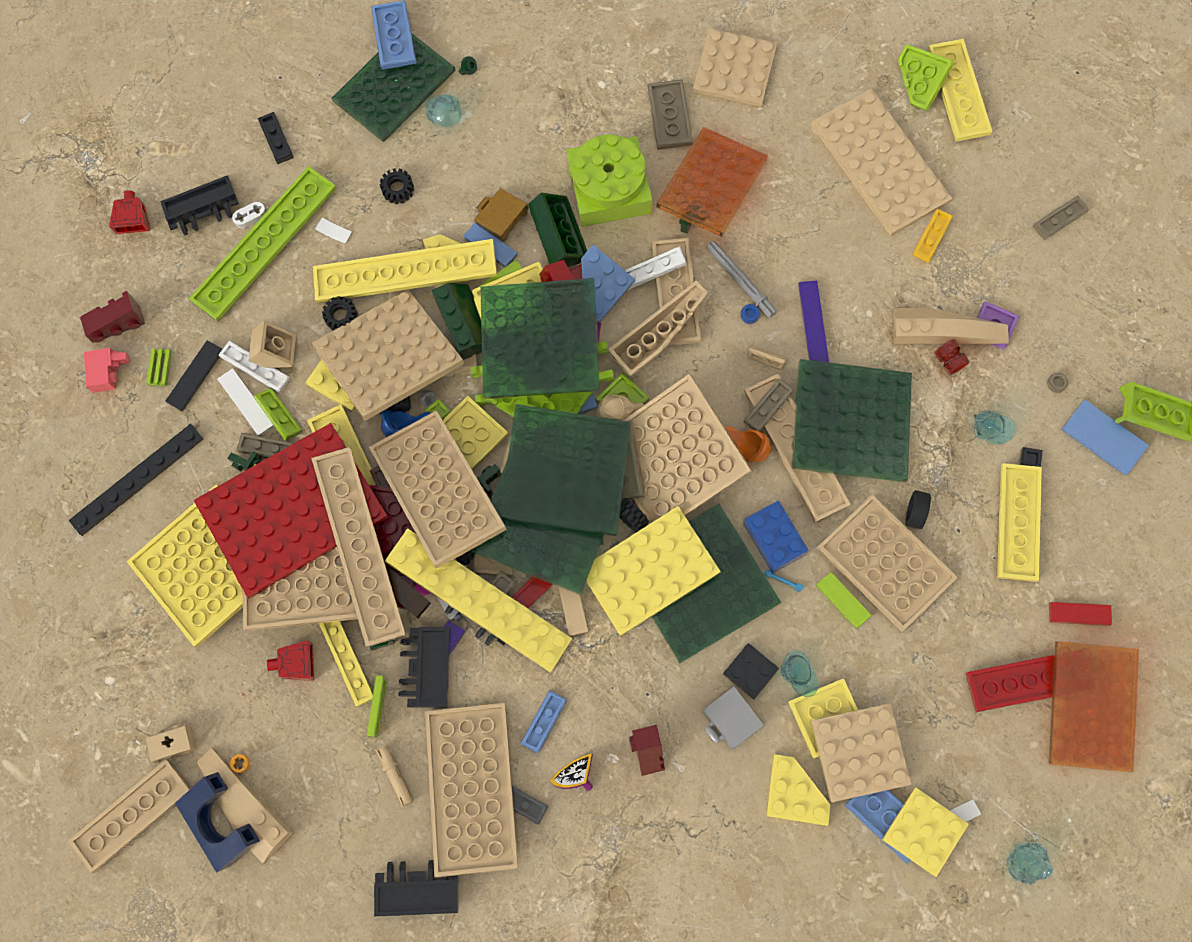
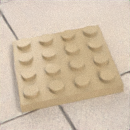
M709 28L693 86V93L762 107L777 42Z
M891 703L811 721L830 802L911 785Z

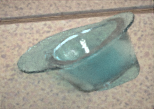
M985 410L974 415L975 435L992 444H1004L1010 441L1016 432V426L1011 419L994 411Z
M798 650L790 651L781 666L783 679L791 684L801 696H813L818 690V679L807 656Z

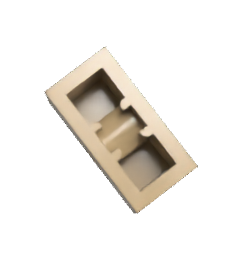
M179 724L172 726V730L164 732V730L153 732L151 737L146 738L151 762L160 763L165 759L169 760L196 751L191 728Z

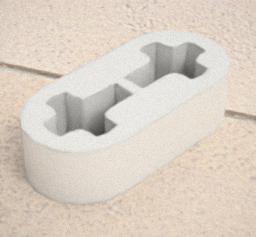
M253 202L234 212L232 220L238 228L243 229L258 222L267 211L262 203ZM259 209L260 213L257 214L255 210ZM243 217L244 221L240 222L239 218Z

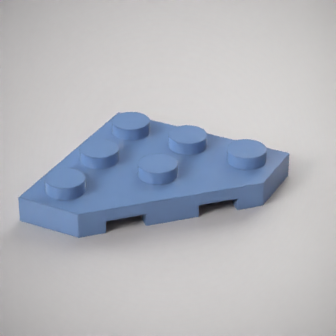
M592 245L581 258L584 299L589 307L586 312L594 311L596 313L595 319L601 323L636 280L596 246Z

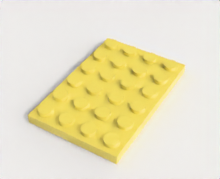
M679 506L579 569L620 636L721 573Z

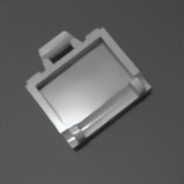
M732 687L704 709V714L708 719H711L705 732L714 743L726 739L728 746L733 749L764 726L735 687ZM714 724L722 733V736L719 737L712 726Z

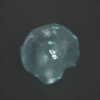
M450 94L436 95L427 101L426 114L428 120L435 125L441 127L453 126L459 122L461 117V103L455 96Z
M1035 842L1016 845L1007 858L1010 875L1021 883L1034 884L1036 881L1047 879L1053 871L1046 849Z

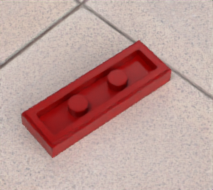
M1049 603L1050 623L1112 625L1111 605Z

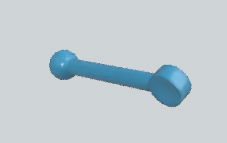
M766 570L764 573L766 577H772L794 587L798 592L803 589L802 584L790 582L773 574L771 570Z

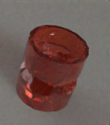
M955 340L945 343L934 352L938 360L944 362L943 367L948 375L955 374L970 362L964 353H960L961 348Z

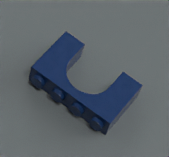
M218 772L203 777L175 803L216 873L232 866L260 842L250 824L234 830L227 837L220 835L215 830L211 821V807L228 790Z

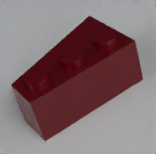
M127 290L122 293L123 297L116 301L111 299L108 301L107 306L103 308L96 307L80 317L85 336L92 343L101 342L110 336H118L124 331L134 330L145 324L139 304Z
M657 725L632 730L629 742L632 752L636 751L641 775L664 771L663 751Z

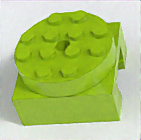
M600 135L586 141L581 147L566 149L567 164L571 182H573L581 227L652 214V197L646 175V164L637 136L624 138L618 135Z

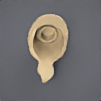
M611 394L603 398L598 404L597 418L604 426L619 423L643 407L644 404L631 403L624 396Z

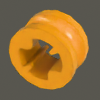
M237 754L231 759L230 767L234 772L244 773L250 767V760L245 755ZM238 759H239V760H242V761H243V759H244V761H245V762L242 764V765H243V768H242V769H241L240 767H237V768H236V765L238 764V762H237Z

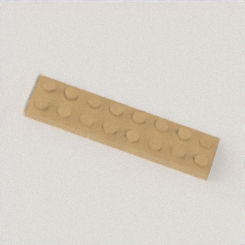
M775 374L744 389V393L753 408L780 378L779 374ZM789 396L763 428L815 523L850 507L851 504L793 399Z

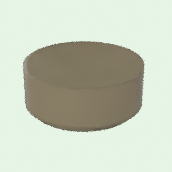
M1062 373L1052 374L1047 381L1048 388L1055 393L1064 391L1068 386L1067 377Z

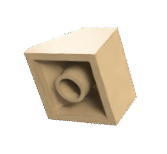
M264 320L252 330L248 361L264 368L292 367L296 335Z

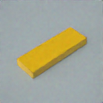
M936 209L912 255L929 263L953 216L940 209Z

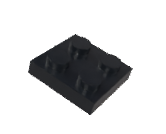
M748 643L724 671L723 675L754 700L779 668Z

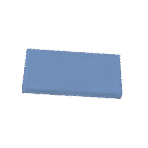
M402 0L371 6L382 70L416 64L406 1Z
M1086 400L1080 404L1061 429L1125 476L1149 446L1122 425L1116 424L1112 418Z
M889 790L850 798L844 806L882 840L904 804ZM885 843L906 864H908L911 861L903 854L895 850L893 847Z

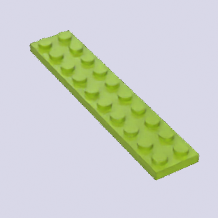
M307 166L188 299L218 322L337 189L336 186Z

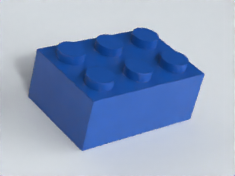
M779 500L744 519V527L772 573L807 555L809 551Z

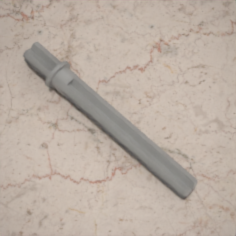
M715 241L710 242L707 245V249L756 303V307H760L768 318L775 315L777 310L768 301V297L764 296Z

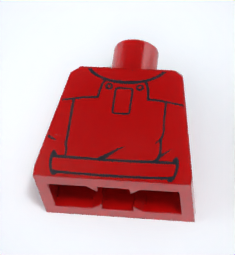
M124 191V199H117L113 202L109 227L115 234L150 231L146 207L140 198H135L134 191Z
M303 641L277 649V658L267 659V670H278V676L282 679L315 681L313 643Z

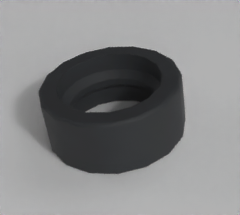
M918 490L912 493L906 512V526L917 529L924 527L930 510V493Z

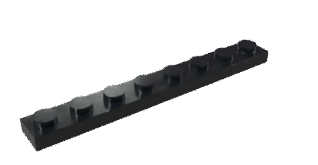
M190 423L68 521L79 535L83 536L204 438Z

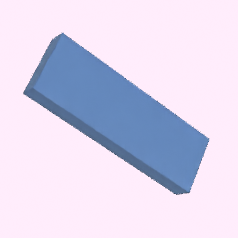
M476 223L464 234V239L468 242L493 239L496 262L503 267L512 263L518 256L516 251Z
M549 690L520 744L539 754L567 699Z

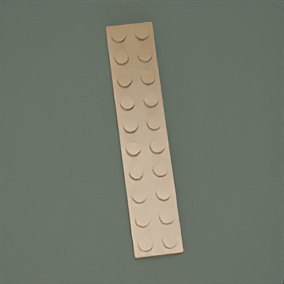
M344 448L312 458L366 647L405 636L403 623L351 448Z

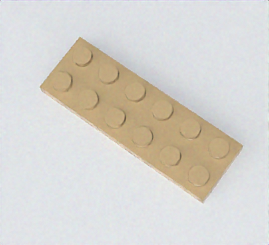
M688 238L652 241L653 258L680 246L687 265L656 278L659 309L694 283ZM697 309L667 346L701 343Z
M165 759L67 842L89 872L95 873L175 806V803L191 788L171 762Z

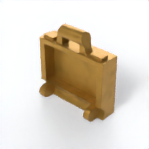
M500 188L492 198L484 197L476 207L479 214L474 221L494 237L506 241L509 232L522 216L525 217L527 215L529 207L524 201Z

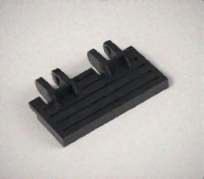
M228 175L160 201L170 230L177 229L176 222H179L184 236L188 235L186 227L188 223H191L195 231L199 230L194 215H196L197 220L212 215L211 209L213 208L217 221L221 222L222 216L219 211L225 209L226 215L231 218L232 212L228 202H230L232 207L239 204Z
M450 627L410 628V637H418V639H402L400 644L404 646L418 645V651H401L400 657H418V659H409L408 676H417V679H399V684L417 685L416 691H400L398 696L416 697V699H407V708H448Z
M429 860L428 881H426V871L407 872L408 881H406L405 861H401L399 865L400 882H394L393 862L387 863V882H384V873H375L374 917L459 913L458 875L449 876V880H447V877L435 880L434 860Z

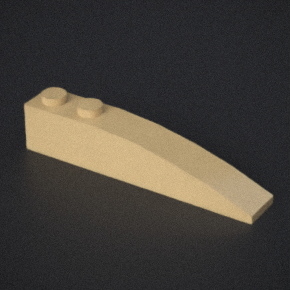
M696 280L610 347L608 351L614 362L623 372L632 377L662 353L708 296V292Z
M893 308L894 344L1009 343L1007 324L934 308Z
M211 747L197 761V764L204 777L216 772L220 774L228 790L217 801L233 831L247 824L251 825L260 842L251 848L250 851L264 864L294 833Z

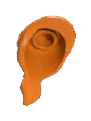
M724 426L747 462L756 463L768 458L771 453V443L763 432L752 429L740 432L734 427Z

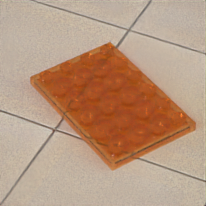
M703 127L657 201L656 207L723 237L767 161L768 155Z
M1055 641L1049 764L1122 772L1134 771L1139 649Z

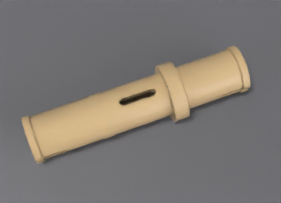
M388 746L378 749L376 753L383 765L382 770L386 772L401 807L413 802L397 768L398 763L397 761L394 762Z

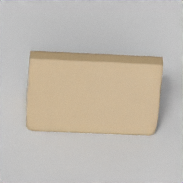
M751 345L747 355L750 359L778 369H783L787 359L785 356Z

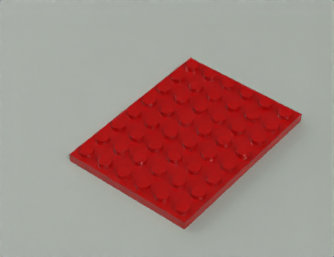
M332 423L327 424L194 499L198 510L248 599L337 547L312 462L314 457L346 448ZM355 463L371 519L375 526L387 519L388 516Z

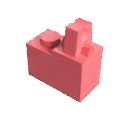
M111 348L84 352L86 387L93 393L114 390L115 383L117 382L115 372L118 371L119 365L130 363L129 355L126 352L118 353V351H113Z

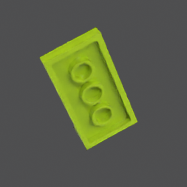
M1129 382L1120 387L1119 391L1125 398L1123 416L1115 419L1116 424L1126 420L1188 442L1192 441V402L1135 382Z

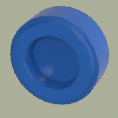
M752 304L745 305L741 310L742 321L747 324L755 323L759 318V309Z

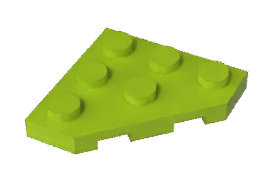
M906 44L898 58V63L908 91L909 100L912 106L928 112L954 62Z

